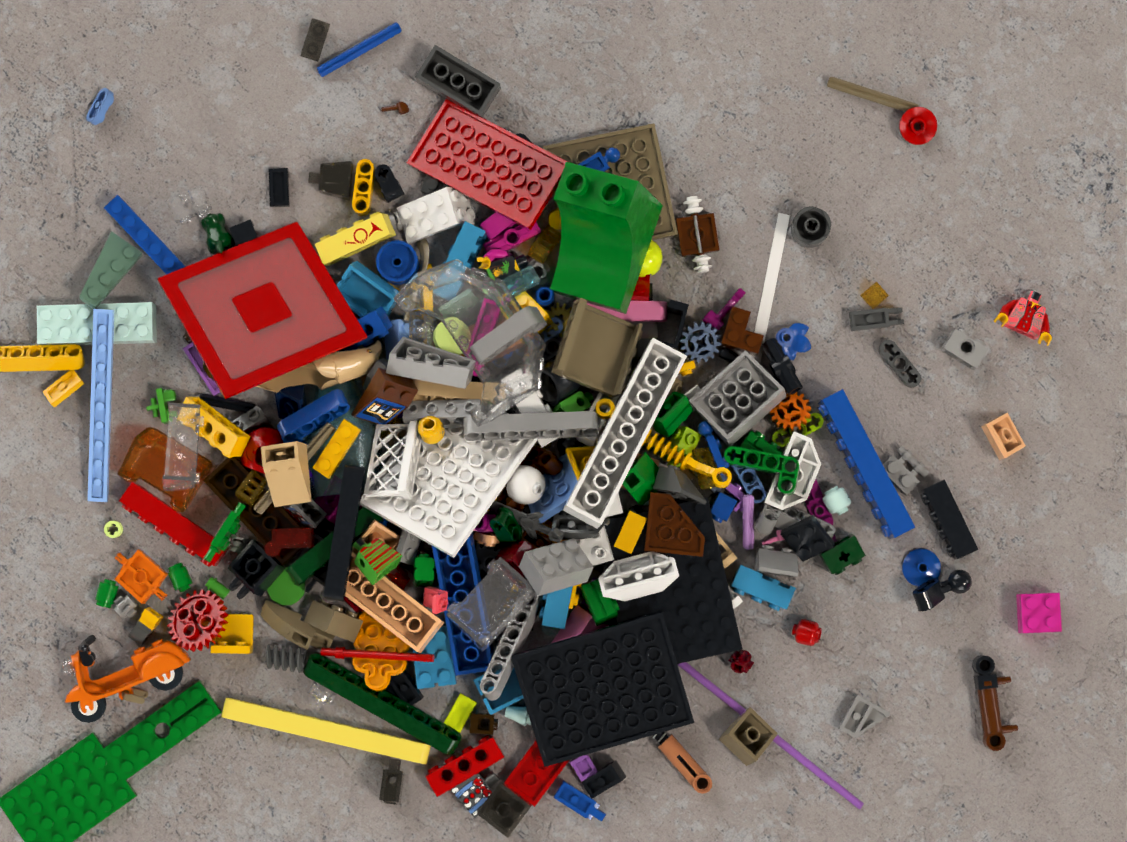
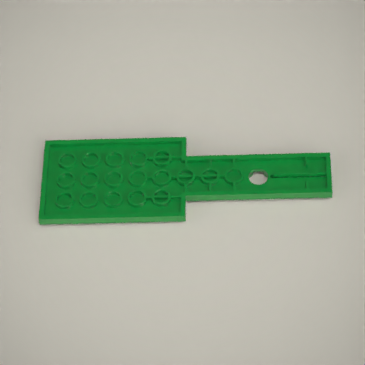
M200 680L106 747L103 746L94 732L3 795L0 798V807L24 842H73L138 796L127 779L218 716L222 711ZM159 723H166L170 727L169 735L166 738L158 737L155 732L156 726Z

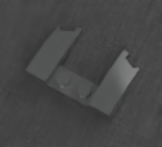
M562 510L554 515L551 529L557 527L564 533L562 540L594 538L600 536L599 531L604 525L608 526L610 519L605 518L602 525L597 529Z

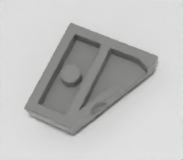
M856 695L838 729L857 738L882 719L888 717L890 713L863 697Z

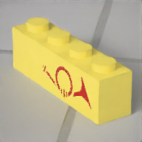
M376 212L371 214L370 218L365 221L362 219L354 222L353 226L348 229L344 227L337 230V234L333 236L326 235L320 238V242L316 243L315 246L322 263L326 266H331L394 237L396 234L388 214Z

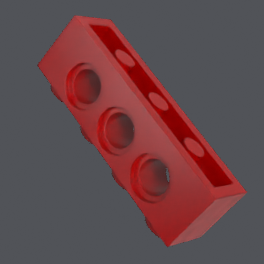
M487 735L478 740L479 745L474 748L470 745L461 750L462 755L457 758L453 755L444 760L446 764L440 768L436 765L427 770L429 774L426 775V779L437 797L505 757L494 736L489 738ZM484 750L487 757L484 760L477 759L476 751ZM463 759L470 763V767L467 770H462L459 767V762ZM446 769L451 770L453 773V778L450 780H446L442 776V772Z

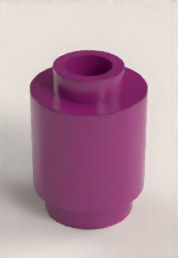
M485 513L475 527V530L478 532H494L489 523L491 519L496 517V514Z

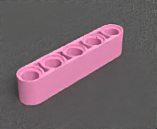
M630 301L626 314L587 303L589 306L625 321H667V302Z

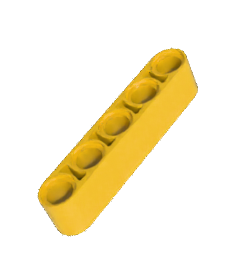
M76 344L0 346V372L79 370L85 365L82 348Z

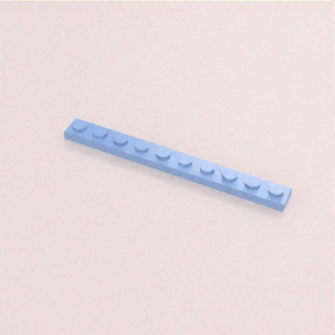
M93 309L87 500L91 502H108L114 340V310Z

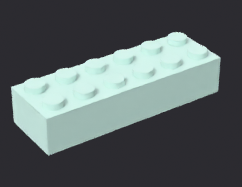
M153 302L100 304L96 308L114 310L113 344L157 343L156 305ZM87 304L37 306V344L92 345V307Z

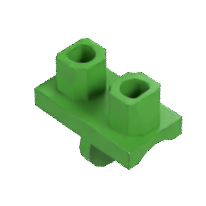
M163 388L156 389L158 404L156 398H151V406H147L146 409L147 411H153L154 418L159 417V410L161 422L170 424V421L178 419L179 410L177 407L168 409L167 402L176 401L175 390H165Z

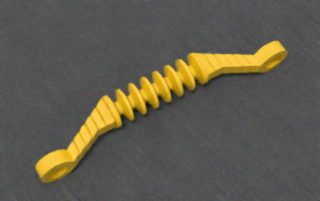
M607 398L599 400L595 406V412L602 419L610 418L615 409L614 403ZM608 405L610 411L603 413L600 411V407ZM649 430L642 444L644 446L648 443V451L655 447L653 453L657 454L661 451L660 458L667 454V462L675 459L673 465L676 466L680 462V469L682 471L686 468L711 477L713 484L718 488L728 487L731 483L732 474L727 468H713L691 458L692 453L684 456L685 449L677 452L678 445L670 448L671 441L664 444L665 437L658 441V433L651 437L652 430ZM723 473L727 476V480L720 482L716 476Z

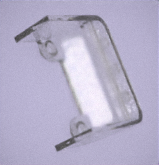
M168 402L169 421L165 472L162 478L163 490L176 491L195 488V484H199L200 473H197L196 469L199 428L204 426V416H200L199 404Z

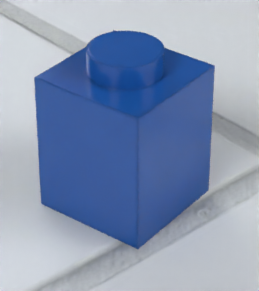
M719 492L711 507L713 520L722 523V521L727 522L737 500Z

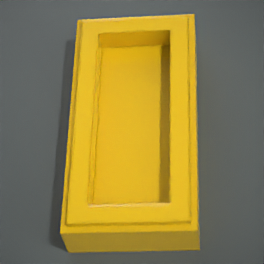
M629 511L614 547L632 554L647 518Z

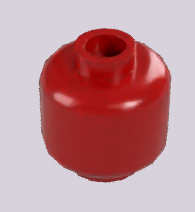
M801 619L798 624H794L792 635H795L797 643L813 646L820 641L822 628L819 627L817 622Z

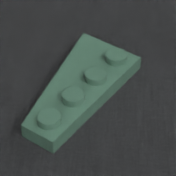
M111 231L79 299L93 309H96L142 257V252Z

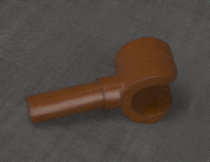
M399 102L393 106L381 107L382 112L398 110L400 115L409 112L408 105L404 102Z

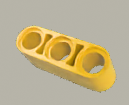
M368 159L360 160L356 166L352 207L358 216H366L371 210L375 168ZM364 165L371 167L368 173L361 172V168ZM361 184H368L369 188L367 191L361 192L359 191V186ZM360 202L366 203V208L362 211L357 210V205Z

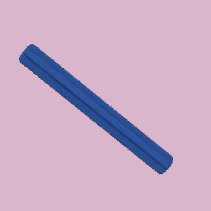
M397 22L393 23L317 67L318 73L321 77L326 76L402 31L401 27Z

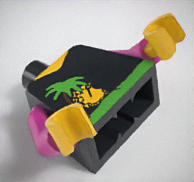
M491 249L483 257H478L477 262L481 263L479 269L484 270L493 291L500 296L495 301L504 305L503 309H507L509 307V299L523 279L520 268L529 263L524 254L514 258L509 251Z

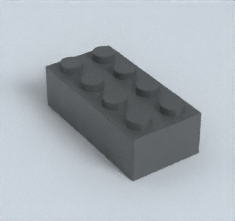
M434 45L415 76L417 83L482 118L501 89L499 82L437 45Z

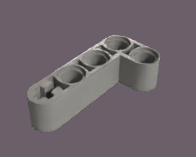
M527 306L474 343L470 350L479 365H483L526 334L540 331L547 323L537 307Z
M765 503L755 527L761 534L768 535L774 527L782 530L812 515L793 506L780 510ZM815 517L832 538L835 528L830 523Z

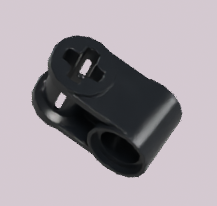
M384 164L376 167L375 178L386 202L389 203L403 196L404 192L390 167ZM380 171L388 172L386 174L387 177L383 178V176H380Z

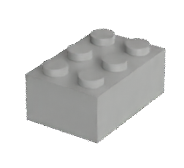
M573 538L526 551L519 568L536 594L541 596L587 582L593 570V565Z

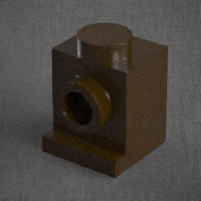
M471 713L470 733L493 735L494 730H498V719H494L495 714ZM482 720H486L488 722L487 727L481 726Z

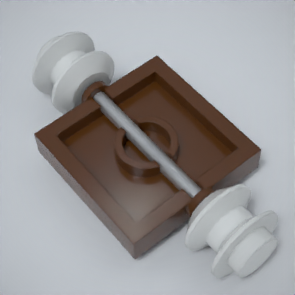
M698 196L687 197V201H684L683 204H686L688 209L684 212L691 214V216L676 218L681 257L697 255L692 260V262L697 264L694 270H698V273L709 272V268L712 265L708 264V260L711 257L705 255V253L718 252L720 250L714 213L698 215L703 210V207H699V202L702 199H698Z

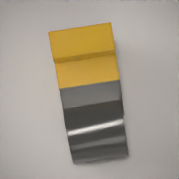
M151 607L145 608L128 637L142 646L149 636L152 635L164 616Z

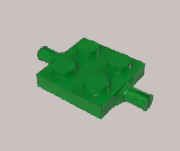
M239 502L234 511L230 512L211 542V546L203 559L211 562L216 553L225 552L230 544L229 538L232 534L236 535L240 529L239 518L246 507Z

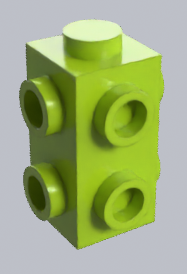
M680 425L675 433L671 435L670 441L672 443L670 448L678 445L677 452L685 449L684 456L688 453L693 454L701 435L687 426ZM666 454L662 460L667 462L668 455ZM675 459L667 462L666 466L673 465ZM680 462L676 465L678 468L681 466Z

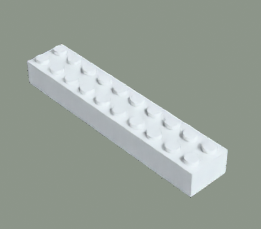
M655 338L651 339L563 511L597 529L602 525L687 357L686 355Z

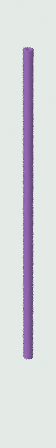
M687 662L677 664L738 714L742 715L746 711L745 708ZM777 735L773 741L856 808L861 809L864 805L863 802Z

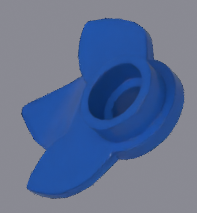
M794 323L789 328L780 329L776 334V340L790 360L795 359L797 352H807L811 349L810 341L805 337L809 327L805 324ZM785 334L788 335L787 341L783 338Z

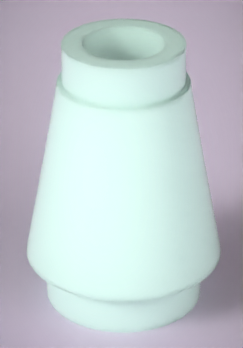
M506 707L505 717L524 726L531 725L526 707Z

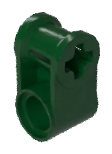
M499 507L496 517L491 519L489 523L497 539L500 542H520L523 534L522 528L516 521L513 512L506 507Z

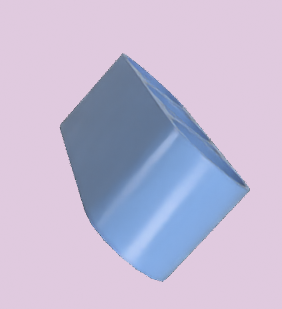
M734 453L730 457L731 461H733L734 457L737 456L736 453ZM730 465L745 494L752 495L753 490H760L762 497L760 500L754 499V504L763 502L766 498V491L755 470ZM744 473L752 475L753 480L751 483L743 481Z

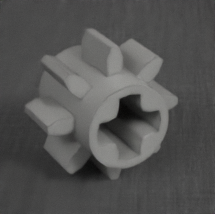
M120 595L114 601L117 604L114 610L123 619L126 616L131 618L137 613L135 607L138 604L131 596L127 595L124 597Z

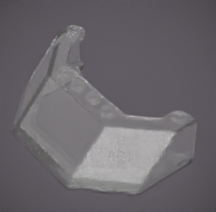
M458 259L416 273L393 298L399 308L405 312L418 309L441 320L464 356L476 360L471 352L470 347L522 309L504 281L498 278L496 280L486 276L487 273L475 267L470 269L464 266L463 262ZM538 332L526 334L483 365H479L478 361H475L474 371L483 383L481 404L471 410V417L478 427L493 421L542 387L541 373L544 368V359L542 358L546 344Z

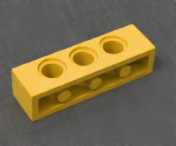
M200 397L185 398L177 415L183 421V424L195 430L198 436L208 440V443L222 451L225 457L242 456L250 436Z

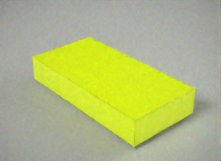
M460 693L444 724L461 733L477 702Z

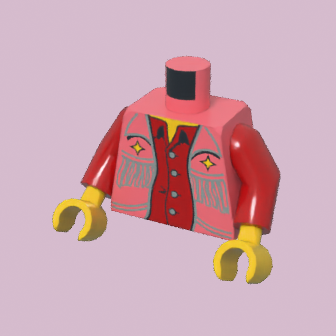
M1031 291L1028 299L1021 297L1018 300H1012L1005 304L994 319L995 323L997 320L1001 321V327H1007L1033 340L1039 338L1038 344H1041L1042 340L1047 343L1046 346H1048L1052 340L1048 315L1045 313L1046 308L1038 304L1042 296L1038 292Z

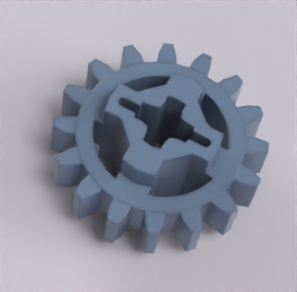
M694 321L693 327L687 325L688 331H682L684 338H680V342L684 344L680 348L685 350L684 355L688 356L690 354L689 359L691 361L696 358L697 363H700L703 358L707 362L708 356L714 358L713 352L719 353L716 346L721 345V342L717 341L721 336L720 334H715L717 332L715 327L711 329V323H707L705 326L704 321H700V325H697ZM709 334H711L712 336V343H710L708 340L710 336ZM703 339L704 343H699L698 345L696 341ZM688 340L692 342L691 350L688 347Z

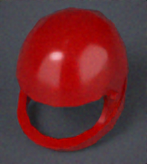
M269 427L255 429L249 434L250 439L241 456L242 465L263 474L265 473L262 466L261 447L283 443L279 431Z

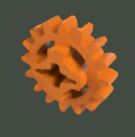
M797 393L793 395L786 394V398L770 411V415H774L771 418L772 422L777 421V428L782 425L783 431H786L787 427H789L791 432H793L794 427L800 430L801 423L807 424L805 418L810 419L811 414L808 412L811 411V406H807L809 399L803 400V393L800 396ZM797 401L802 405L803 409L798 407ZM790 408H793V411H791V413H787V411L790 410ZM778 412L783 415L784 419L780 418Z

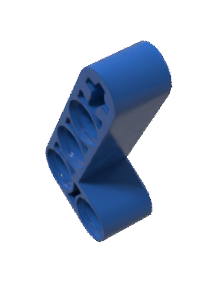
M336 389L327 393L277 424L283 443L298 441L307 444L304 437L323 427L327 422L330 423L348 412L350 406L342 390Z

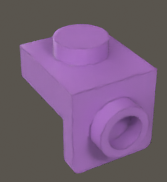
M730 483L724 490L739 501L734 507L733 512L736 513L738 510L741 512L743 510V495H745L743 493L744 489L737 483Z
M588 754L574 758L569 762L581 782L598 772Z

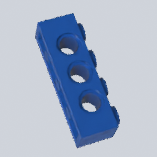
M382 306L357 319L365 331L367 339L343 348L339 352L357 350V347L361 344L365 347L374 342L372 338L378 336L380 339L389 334L388 329L393 324ZM367 324L372 327L373 332L368 330Z

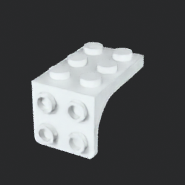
M445 187L397 207L407 243L412 244L444 230L463 226L465 221L472 225L475 224V213L471 208L470 198L454 190L452 187Z

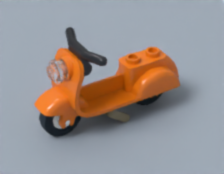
M90 635L78 646V651L71 655V658H64V663H62L65 674L74 676L76 673L78 682L68 693L64 703L71 702L72 713L81 722H95L104 714L107 705L105 698L119 693L121 700L143 704L145 698L148 697V692L132 688L133 686L149 680L152 686L158 690L167 691L177 687L183 677L182 666L189 662L191 657L176 643L159 639L151 643L152 646L145 649L142 646L135 649L134 654L131 656L133 665L102 678L91 680L88 667L94 665L96 655L90 651L89 646L95 642L96 637Z

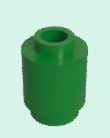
M178 563L168 568V575L175 591L179 590L181 593L191 588L190 585L193 582L183 563Z
M105 579L104 582L99 583L95 600H97L96 605L111 608L119 586L115 585L116 581Z

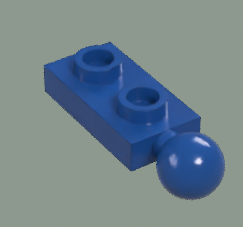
M612 147L606 151L605 156H602L599 151L578 165L605 172L610 168L607 164L608 162L615 163L620 159V152L617 148Z
M707 421L701 422L698 425V432L705 437L716 468H728L729 463L725 460V457H722L719 451L722 449L720 441L712 435L713 428Z

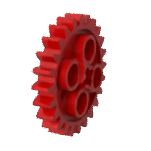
M201 589L200 593L194 590L193 596L187 593L186 599L180 597L181 603L174 604L177 607L176 610H170L174 615L168 617L172 622L167 625L171 629L168 632L172 636L171 639L179 647L185 650L190 649L195 652L196 648L202 651L203 645L209 648V642L216 644L214 638H221L219 632L225 631L226 629L222 626L228 624L224 619L229 616L225 612L227 607L223 604L224 601L215 593L213 594L209 590L205 592L203 589Z

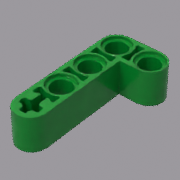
M735 446L728 447L725 450L724 457L729 465L779 474L778 488L783 495H792L795 492L800 471V465L795 458ZM733 452H736L737 456L743 457L744 463H741V458H734V461H731L729 454L732 455ZM749 456H757V462L749 464L747 462ZM769 459L777 461V465L774 468L766 466ZM789 462L796 464V469L792 472L785 469L786 464ZM785 481L792 483V488L788 491L782 489V484Z

